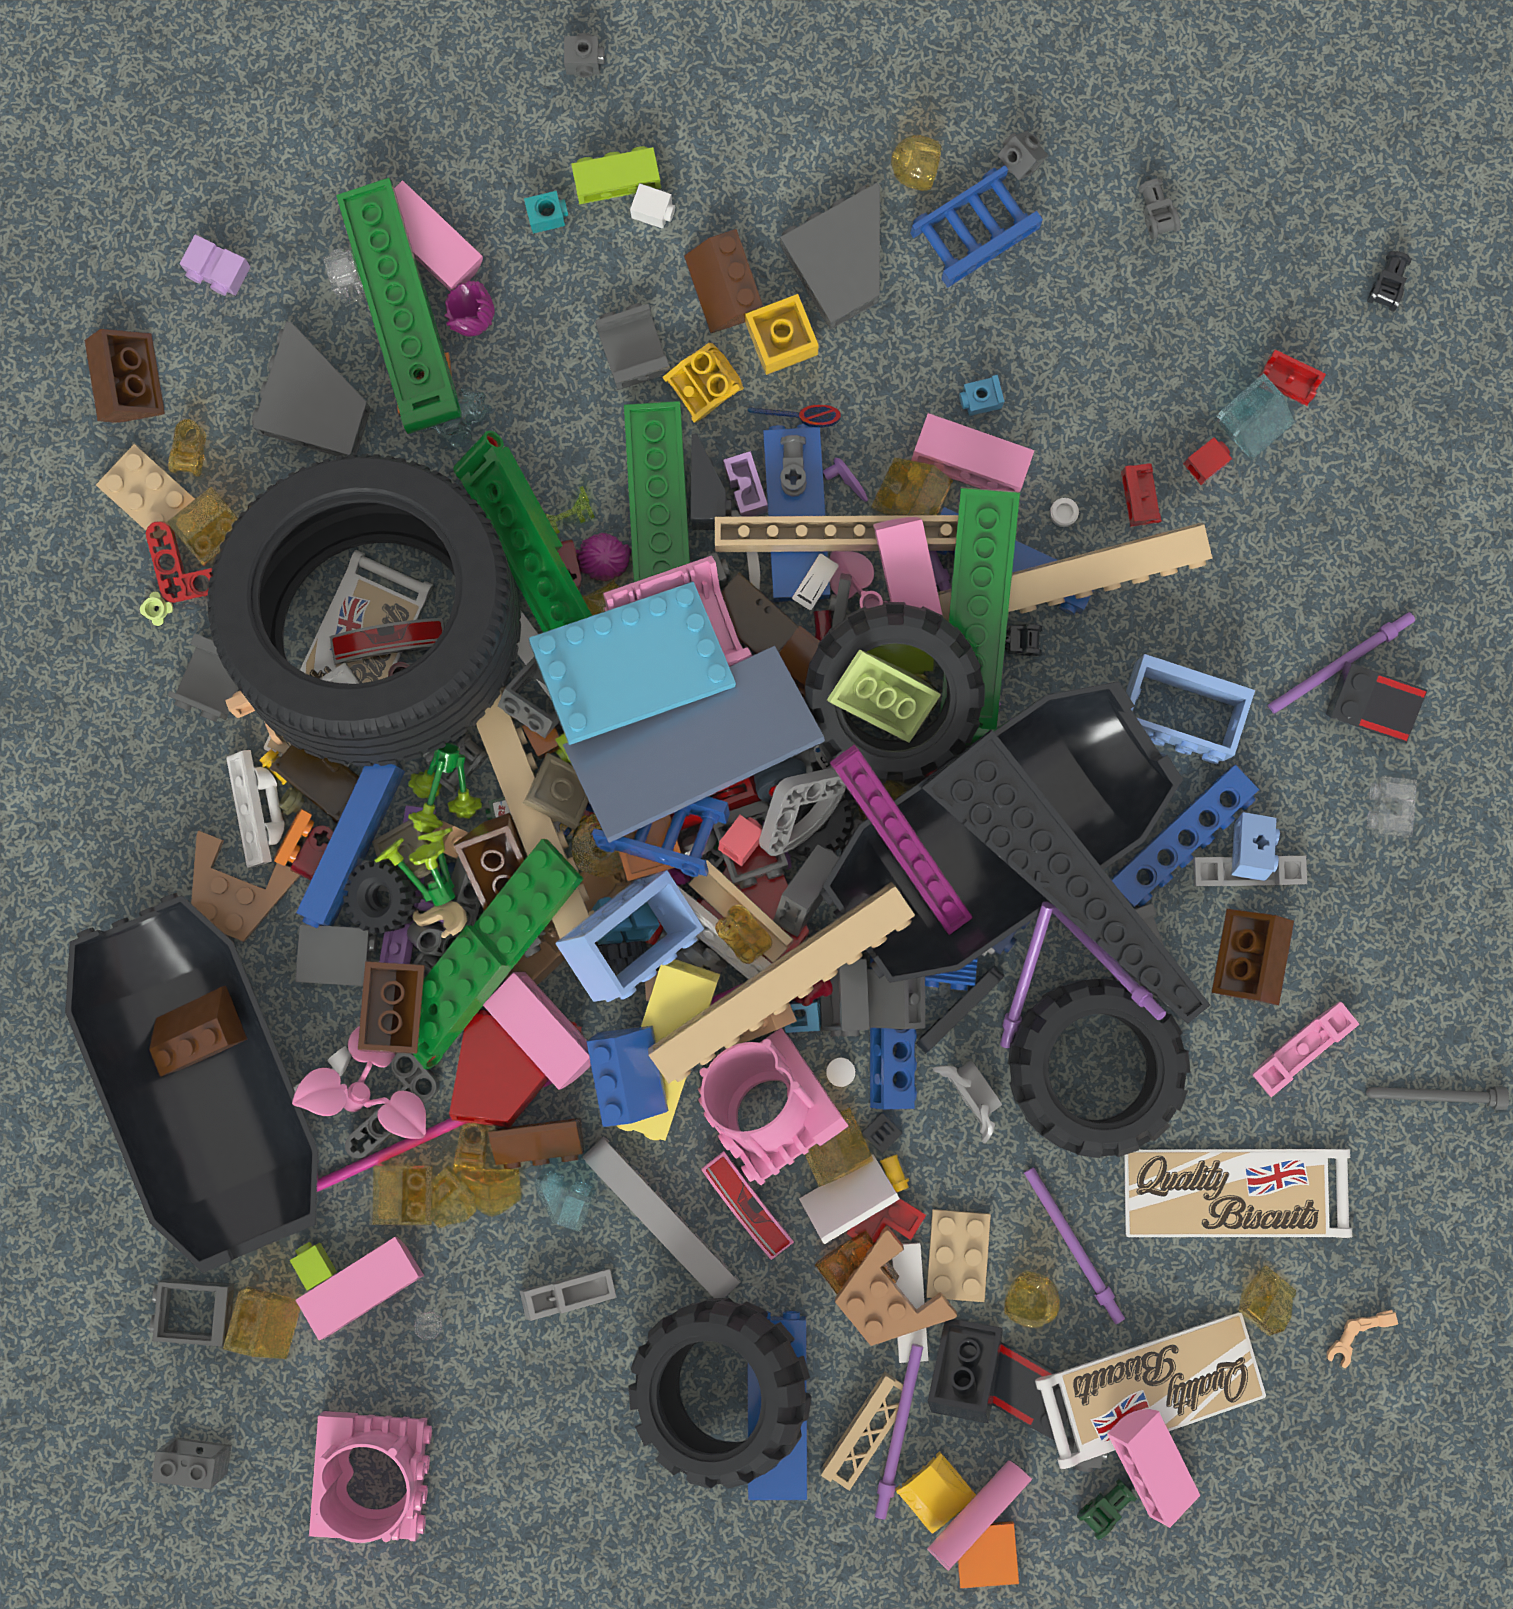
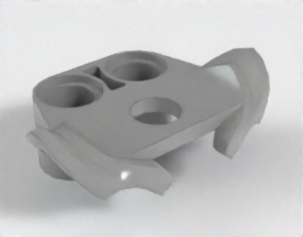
M971 1060L959 1069L946 1065L933 1067L934 1072L940 1073L942 1077H948L950 1082L954 1084L958 1090L957 1092L980 1123L981 1141L986 1143L995 1127V1123L990 1121L988 1115L1001 1107L1002 1103L981 1072Z

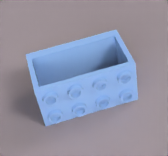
M1146 654L1135 662L1126 689V693L1134 705L1141 692L1140 686L1143 677L1234 706L1222 745L1137 718L1155 745L1164 746L1165 743L1174 745V750L1179 753L1191 755L1192 752L1203 755L1202 760L1213 764H1218L1219 761H1225L1235 755L1255 690Z
M666 870L637 878L555 944L593 1002L601 1000L610 1002L618 997L625 999L631 996L637 990L635 988L637 984L641 981L646 982L657 974L656 969L660 965L672 962L677 958V951L694 944L698 940L696 936L704 930V927ZM647 902L667 935L615 976L595 945V942Z

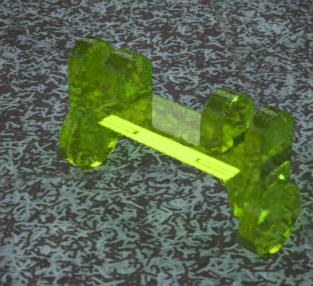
M583 486L579 487L581 493H579V498L572 509L556 516L545 513L556 534L560 533L556 522L574 514H577L580 523L586 522L582 513L586 509L591 519L595 518Z

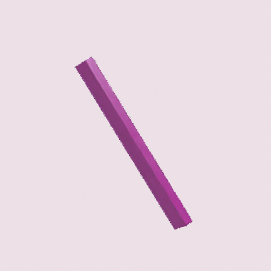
M853 745L832 760L830 764L945 931L950 935L973 917L859 749Z

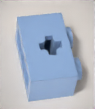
M1245 812L1239 816L1234 823L1231 875L1265 881L1272 872L1277 870L1279 858L1278 855H1275V846L1278 844L1280 831L1276 829V818Z

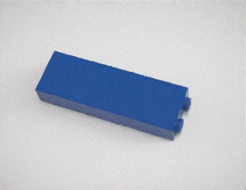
M800 424L797 428L786 429L785 426L776 425L769 427V430H763L768 516H825L820 427H814L813 424ZM788 435H799L806 438V444L803 445V464L807 484L805 491L795 497L785 494L781 487L780 476L783 470L784 447L781 445L780 439ZM796 476L791 477V485H796ZM828 551L771 552L773 602L795 601L792 597L819 554H823L828 558ZM830 581L818 600L830 599Z
M393 764L364 766L296 912L304 916L302 922L318 928L319 925L334 926L345 903L343 896L348 895V891L344 890L345 885L351 883L348 877L350 873H356L355 868L365 860L372 841L405 773L401 768Z
M767 1311L768 1320L773 1324L781 1322L795 1338L790 1344L796 1356H804L806 1361V1316H800L798 1311H784L783 1316H771V1312ZM748 1363L749 1438L760 1416L761 1391L757 1377ZM807 1420L802 1423L800 1428L802 1437L792 1452L783 1458L775 1468L748 1483V1500H807Z

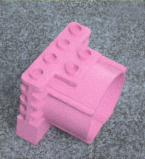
M782 1028L760 1043L745 1042L727 1048L711 1062L707 1069L702 1068L700 1070L703 1081L702 1086L697 1089L701 1094L698 1101L705 1110L703 1114L710 1125L715 1127L720 1133L718 1138L723 1146L730 1150L736 1159L738 1157L742 1159L745 1165L741 1169L750 1182L755 1179L760 1185L764 1184L766 1178L772 1174L777 1175L780 1172L779 1169L786 1164L791 1165L794 1163L793 1159L802 1153L804 1155L809 1152L808 1149L817 1143L821 1146L848 1127V1124ZM780 1081L785 1083L788 1100L780 1114L764 1127L741 1132L738 1124V1110L744 1096L753 1087L763 1082Z
M323 1411L318 1416L309 1536L341 1538L356 1543L371 1542L381 1538L384 1542L390 1541L391 1538L392 1540L409 1539L410 1541H416L419 1533H424L426 1516L421 1515L422 1505L426 1504L428 1486L423 1485L424 1475L428 1474L430 1456L425 1455V1445L430 1444L432 1436V1426H427V1418H400L387 1415L384 1417L371 1414L367 1416L358 1415V1413ZM369 1447L377 1449L390 1456L397 1463L404 1475L407 1488L406 1494L400 1501L388 1508L369 1509L360 1506L350 1498L347 1492V1484L354 1473L349 1461V1455L353 1448Z

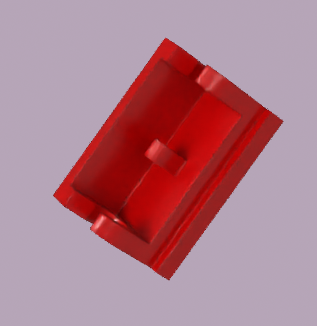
M1274 350L1268 357L1257 382L1308 406L1315 397L1316 390L1326 374L1282 352Z
M1152 464L1125 466L1121 471L1130 527L1161 522Z

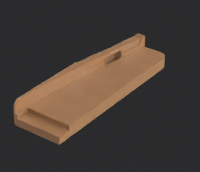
M605 854L600 855L580 874L584 878L580 884H584L590 899L585 901L589 912L598 899L604 897L613 898L633 882V880L627 881L624 870L610 856ZM552 920L544 928L546 934L543 935L545 941L539 944L541 950L528 958L523 955L505 977L506 980L513 972H526L535 984L538 985L565 960V957L555 944L560 938Z

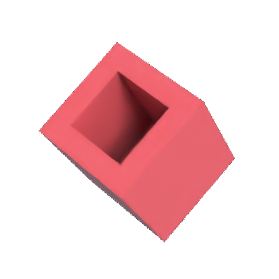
M739 815L719 841L718 850L742 866L758 846L762 826L751 817L746 819Z

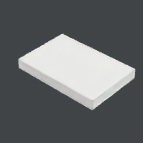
M874 1155L869 1156L799 1198L824 1244L900 1199Z

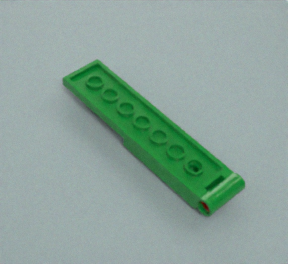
M386 178L336 195L405 431L407 434H411L462 417L458 396L429 298L421 281L392 180ZM424 373V377L418 380V375Z
M680 401L624 405L634 582L691 563Z
M486 431L454 465L453 470L461 480L467 493L471 496V499H474L486 513V518L491 521L496 530L512 576L543 633L593 616L557 552L563 545L509 447H503V440L496 432Z
M961 487L948 622L957 627L970 643L981 666V674L985 684V703L979 717L980 725L971 743L965 744L971 746L989 730L994 731L997 729L1020 492ZM945 673L943 675L940 712L945 703L947 693Z
M541 839L476 923L473 926H465L424 978L417 1054L412 1053L424 1069H430L440 1062L444 1053L584 880L548 839Z

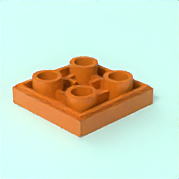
M1013 1521L992 1523L958 1560L960 1588L1019 1584Z

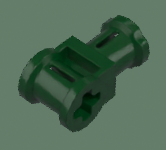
M1120 1479L1116 1481L1117 1485L1105 1497L1100 1493L1096 1498L1090 1500L1077 1514V1518L1080 1521L1084 1520L1095 1532L1094 1536L1098 1540L1109 1534L1115 1524L1122 1518L1119 1512L1130 1501L1135 1502L1137 1500V1497Z

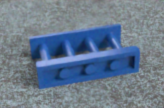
M1006 165L998 170L996 168L989 170L982 177L983 180L929 215L923 213L913 221L911 228L912 237L915 238L923 233L945 264V270L941 279L947 288L1040 229L1043 219L1039 213L1035 211L1030 215L1024 214L1002 183L1008 173ZM993 188L1015 220L1013 222L1014 225L1007 230L999 227L979 198L981 194ZM967 203H970L992 235L990 237L991 240L983 246L975 241L956 213L958 209ZM944 218H947L968 249V255L961 260H958V258L954 259L932 227Z
M705 797L676 811L662 847L645 843L652 823L638 829L634 840L621 837L609 843L604 832L595 828L592 835L596 845L606 852L612 853L616 850L681 869L683 873L689 876L697 877L699 874L707 877L709 873L707 862L702 860L701 857L713 825L717 824V822L726 824L730 811L728 802L711 797ZM692 814L701 817L702 823L690 855L675 852L673 849L685 817Z

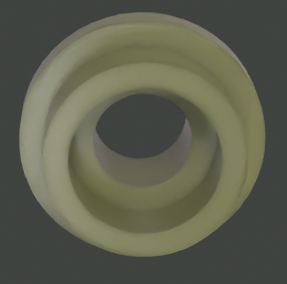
M288 788L279 802V807L283 809V813L286 815H290L292 812L297 813L304 803L303 794L297 789Z

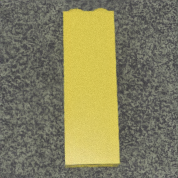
M676 959L666 965H661L641 1027L653 1026L656 1043L711 1005L720 974ZM662 1075L668 1112L632 1124L617 1125V1127L625 1131L635 1130L644 1133L645 1137L652 1140L661 1139L665 1141L686 1078L680 1082L674 1080L668 1083Z

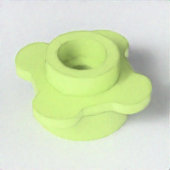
M152 592L149 596L150 598L146 599L141 605L140 612L146 618L152 620L154 625L160 626L164 623L166 615L173 612L174 607L171 602H166L159 592ZM156 606L159 607L158 611H155Z

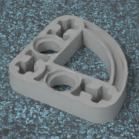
M834 768L787 777L776 786L759 839L760 847L769 855L776 856L797 847L812 836L833 813L846 789L845 784ZM817 802L810 812L794 825L800 805Z

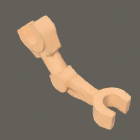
M1388 1310L1377 1313L1376 1316L1359 1317L1347 1320L1340 1341L1336 1340L1329 1348L1326 1358L1332 1361L1336 1353H1342L1343 1360L1340 1365L1346 1368L1351 1362L1353 1350L1351 1344L1355 1335L1357 1336L1359 1331L1364 1332L1372 1327L1397 1325L1396 1313Z

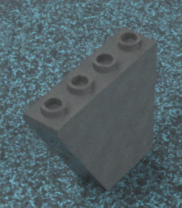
M878 183L860 187L856 190L854 196L847 200L845 198L837 200L830 206L831 209L822 214L821 212L812 214L807 218L806 223L799 227L796 225L789 227L782 233L783 236L780 237V247L830 330L874 306L879 301L880 186Z
M286 321L284 329H280L277 336V345L279 346L276 355H272L269 361L268 370L270 374L268 381L262 384L260 390V397L262 398L260 406L254 410L252 415L253 428L258 434L334 456L348 457V455L353 454L357 456L371 411L370 406L293 323Z

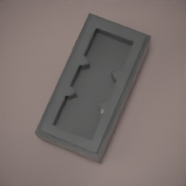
M841 573L837 595H831L829 611L834 612L832 628H835L845 620L852 579L850 574Z

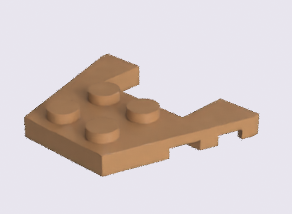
M198 831L191 904L224 934L245 941L277 902L282 899L295 881L300 878V875L290 871L291 867L277 863L267 888L263 889L213 869L224 840Z
M888 1226L882 1230L876 1243L870 1247L864 1260L857 1269L855 1268L835 1297V1303L870 1346L957 1317V1311L941 1292L916 1309L882 1268L885 1263L904 1250L903 1244Z

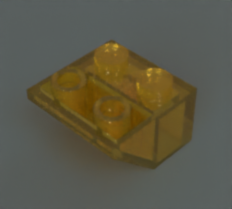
M894 457L871 508L888 516L937 515L953 480L932 464Z
M211 486L167 521V523L197 560L205 566L216 557V554L220 553L219 547L224 542L226 533L232 530V524L239 517Z
M850 1107L840 1111L848 1127L821 1146L816 1143L805 1154L819 1187L844 1177L874 1161Z
M378 1163L374 1165L372 1225H431L433 1165L414 1163Z
M245 1287L240 1290L223 1349L251 1357L287 1359L300 1313V1307L296 1299L251 1287Z

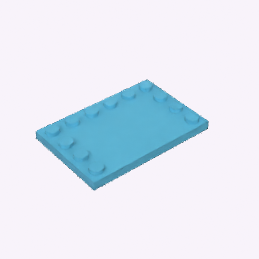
M694 581L529 638L530 646L569 745L734 688L736 685Z

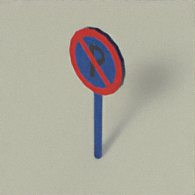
M811 405L803 408L800 412L748 408L749 413L799 418L807 426L819 428L833 426L841 419V412L829 405Z

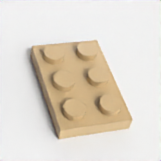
M135 444L96 484L98 488L145 530H147L151 523L157 521L167 522L173 528L197 502L194 497ZM158 526L157 532L153 533V536L161 541L166 536L167 531L161 530L160 526Z
M932 1209L926 1288L927 1298H933L941 1292L946 1299L985 1302L991 1214Z

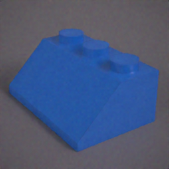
M653 1026L598 1032L586 1041L603 1127L632 1124L669 1111L662 1074L648 1055V1048L656 1043Z

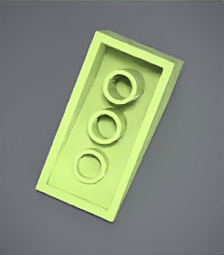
M859 650L827 700L910 743L941 694L926 681L907 670Z

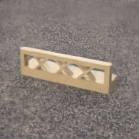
M707 860L709 870L707 877L698 874L689 883V886L772 963L777 961L793 944V939Z
M884 1371L820 1469L822 1477L830 1482L833 1479L850 1491L896 1420L899 1403L887 1405L885 1398L893 1386L902 1391L903 1384ZM895 1408L891 1416L889 1417L888 1409ZM884 1410L887 1422L883 1428L870 1430L869 1423L876 1412ZM879 1433L873 1442L871 1434ZM868 1435L870 1441L868 1451L854 1455L853 1447L859 1438ZM862 1458L859 1465L857 1466L855 1459ZM852 1460L854 1472L847 1481L836 1473L844 1461Z

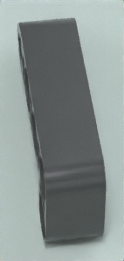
M458 856L451 877L455 886L452 889L456 897L451 901L458 902L466 911L467 922L463 927L464 929L466 925L473 926L475 924L481 903L472 884L466 892H463L465 886L471 882ZM437 921V923L434 922L422 927L413 922L407 929V937L421 952L442 957L450 947V945L446 946L448 940L454 937L453 943L461 931L454 936L449 934L446 938H442L441 934L446 930L443 923ZM428 932L427 937L420 941L422 935Z
M398 1053L395 1055L391 1063L392 1071L405 1085L399 1091H408L415 1094L425 1105L439 1091L440 1082L437 1076L430 1069H424L412 1053ZM405 1056L413 1061V1068L408 1073L404 1072L400 1067V1061ZM422 1078H427L432 1083V1090L429 1094H424L419 1089V1082ZM378 1110L346 1139L345 1150L351 1157L363 1158L369 1155L393 1134L388 1130L385 1133L377 1130L375 1123L378 1119ZM368 1134L373 1137L363 1144L364 1149H355L357 1145L355 1139L360 1140Z

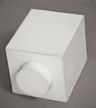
M639 183L630 209L631 217L664 228L666 221L671 222L675 211V205H672L671 194Z

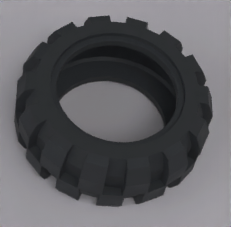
M883 602V605L867 609L865 606L846 615V619L835 628L831 627L819 642L813 659L810 660L807 672L805 703L824 736L825 741L820 744H823L831 754V759L834 760L844 751L855 745L881 783H886V780H903L904 784L924 779L925 774L945 765L958 756V753L966 743H971L980 725L979 717L985 703V684L981 674V666L970 643L957 627H954L943 618V615L924 606L919 608L906 605L905 602ZM895 643L911 645L925 651L943 669L947 681V693L943 708L936 720L927 729L913 736L910 743L903 739H879L865 733L851 721L844 709L827 700L859 650L867 652L881 645Z
M1103 978L1077 980L1076 982L1053 989L1043 995L1042 999L1033 1008L1027 1010L1018 1026L1014 1042L1010 1043L1008 1065H1010L1011 1082L1009 1084L1015 1103L1019 1105L1025 1115V1120L1039 1135L1054 1145L1080 1156L1100 1158L1102 1156L1120 1157L1139 1151V1147L1150 1140L1156 1141L1170 1127L1168 1123L1176 1110L1181 1111L1188 1090L1184 1089L1186 1074L1191 1073L1189 1050L1184 1049L1180 1037L1183 1032L1173 1015L1166 1012V1015L1161 1020H1157L1144 1006L1140 1007L1132 999V994L1120 981ZM1104 1014L1123 1022L1138 1037L1146 1057V1077L1138 1097L1124 1111L1106 1119H1083L1068 1111L1055 1095L1049 1077V1058L1057 1038L1070 1024L1089 1015Z
M709 1298L702 1302L692 1303L679 1308L675 1313L663 1317L648 1332L647 1343L638 1347L631 1366V1372L636 1374V1381L628 1385L630 1410L638 1409L641 1423L636 1425L635 1428L644 1446L652 1443L660 1454L655 1460L673 1475L680 1471L687 1474L686 1481L690 1484L710 1489L717 1484H721L728 1489L748 1484L775 1468L783 1458L792 1452L802 1437L800 1428L802 1423L809 1419L812 1398L810 1393L805 1392V1380L809 1379L810 1375L804 1356L797 1357L790 1344L795 1338L781 1322L773 1324L768 1320L766 1310L747 1301L738 1304L734 1303L730 1298ZM712 1341L724 1344L737 1351L752 1367L760 1386L761 1411L757 1425L747 1440L727 1442L713 1438L699 1429L688 1416L682 1403L679 1380L683 1362L696 1343Z

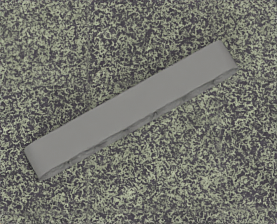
M603 1136L582 1156L586 1163L713 1298H725L741 1283L736 1275L733 1276L728 1271V1266L716 1254L713 1255L710 1252L709 1246L688 1228L689 1225L678 1213H674L668 1207L669 1204L657 1191L654 1192L648 1186L649 1183L637 1170L634 1171L628 1165V1160L617 1149L614 1150L608 1143L609 1140Z

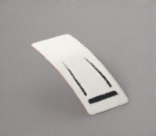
M819 554L792 599L807 609L812 610L839 565L823 554Z

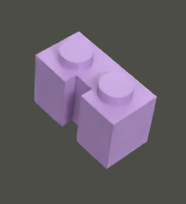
M194 235L180 262L182 268L187 272L186 277L199 284L204 280L211 284L210 288L224 296H226L227 292L236 296L251 267L245 258L227 249L223 250L214 243L197 235Z
M751 451L724 459V469L730 488L738 487V491L734 492V500L739 514L742 517H753L768 512V504Z

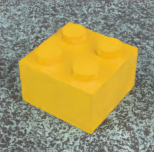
M798 294L745 314L746 327L766 375L818 355L819 345Z

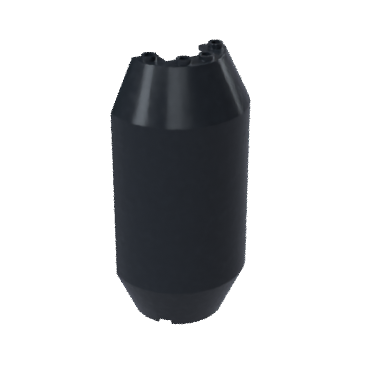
M1119 681L1044 695L993 731L1103 870L1146 840L1183 781L1182 776L1168 755L1158 751L1132 712L1131 708L1135 705ZM952 760L893 801L973 918L949 935L868 818L858 824L822 885L824 890L820 892L830 907L833 904L836 905L838 909L833 911L837 918H840L892 882L915 916L910 919L912 922L901 931H896L895 929L887 934V940L875 948L870 946L866 949L874 960L870 964L879 979L885 976L889 983L960 970L1038 916L1042 903L1049 902L920 787Z
M173 893L161 898V904L140 911V917L131 921L128 918L118 920L112 923L113 928L107 931H95L94 928H88L77 933L78 938L69 943L65 1013L149 1223L202 1273H205L270 1243L316 1225L319 1149L302 1107L292 1104L295 1090L235 943L182 895L178 896L177 893ZM222 986H226L247 1040L182 1070L160 1076L149 1050L156 1018Z

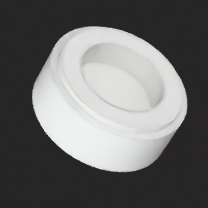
M1069 498L1056 500L1050 508L1051 520L1060 527L1072 525L1079 515L1077 504Z
M846 1058L833 1059L826 1069L827 1078L835 1086H847L855 1077L854 1065Z

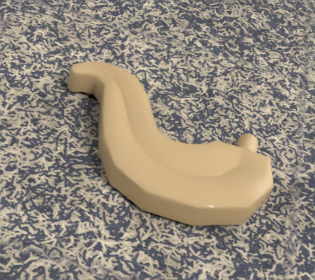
M449 901L443 905L434 906L423 914H420L418 910L413 913V920L418 926L422 927L439 920H444L443 926L446 930L441 934V937L446 938L449 934L454 936L463 929L467 922L466 911L458 902Z

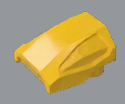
M707 343L663 376L665 382L672 386L689 410L694 423L706 417L725 400L744 389L739 375L725 355L713 343Z
M940 1451L936 1454V1458L933 1457L917 1474H913L905 1483H902V1487L899 1485L895 1488L897 1494L902 1497L932 1534L963 1510L976 1496L975 1492Z

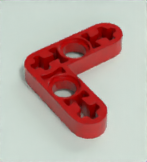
M164 521L151 523L146 530V539L162 597L169 602H180L208 595V589L206 591H199L196 588L195 579L200 575H204L210 580L213 577L212 568L185 574L172 526ZM158 526H160L161 530L167 531V535L163 537L164 546L171 544L172 549H163L157 552L156 547H162L160 539L153 536V533L157 532ZM164 554H170L174 557L175 565L170 570H166L160 565V558ZM178 571L179 577H173L176 586H181L182 591L177 592L178 597L175 598L173 593H168V588L172 587L171 579L167 578L164 580L163 575L173 574Z

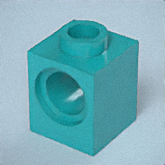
M557 191L524 198L533 234L565 226L563 217L568 216L565 199L559 200ZM546 208L554 209L553 214L550 216H543L541 212Z

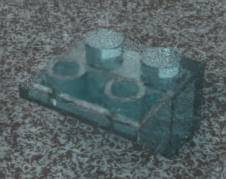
M1262 374L1215 417V420L1251 460L1295 423L1283 394L1265 374Z
M549 1171L545 1175L541 1174L536 1179L534 1186L552 1223L581 1232L586 1224L596 1194L590 1191L592 1186L579 1181H575L573 1184L563 1182L564 1176Z

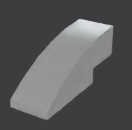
M610 1269L520 1290L525 1317L530 1321L617 1298Z

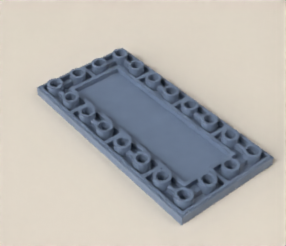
M775 646L729 667L736 682L734 688L571 745L568 743L563 744L609 843L825 741L820 728Z

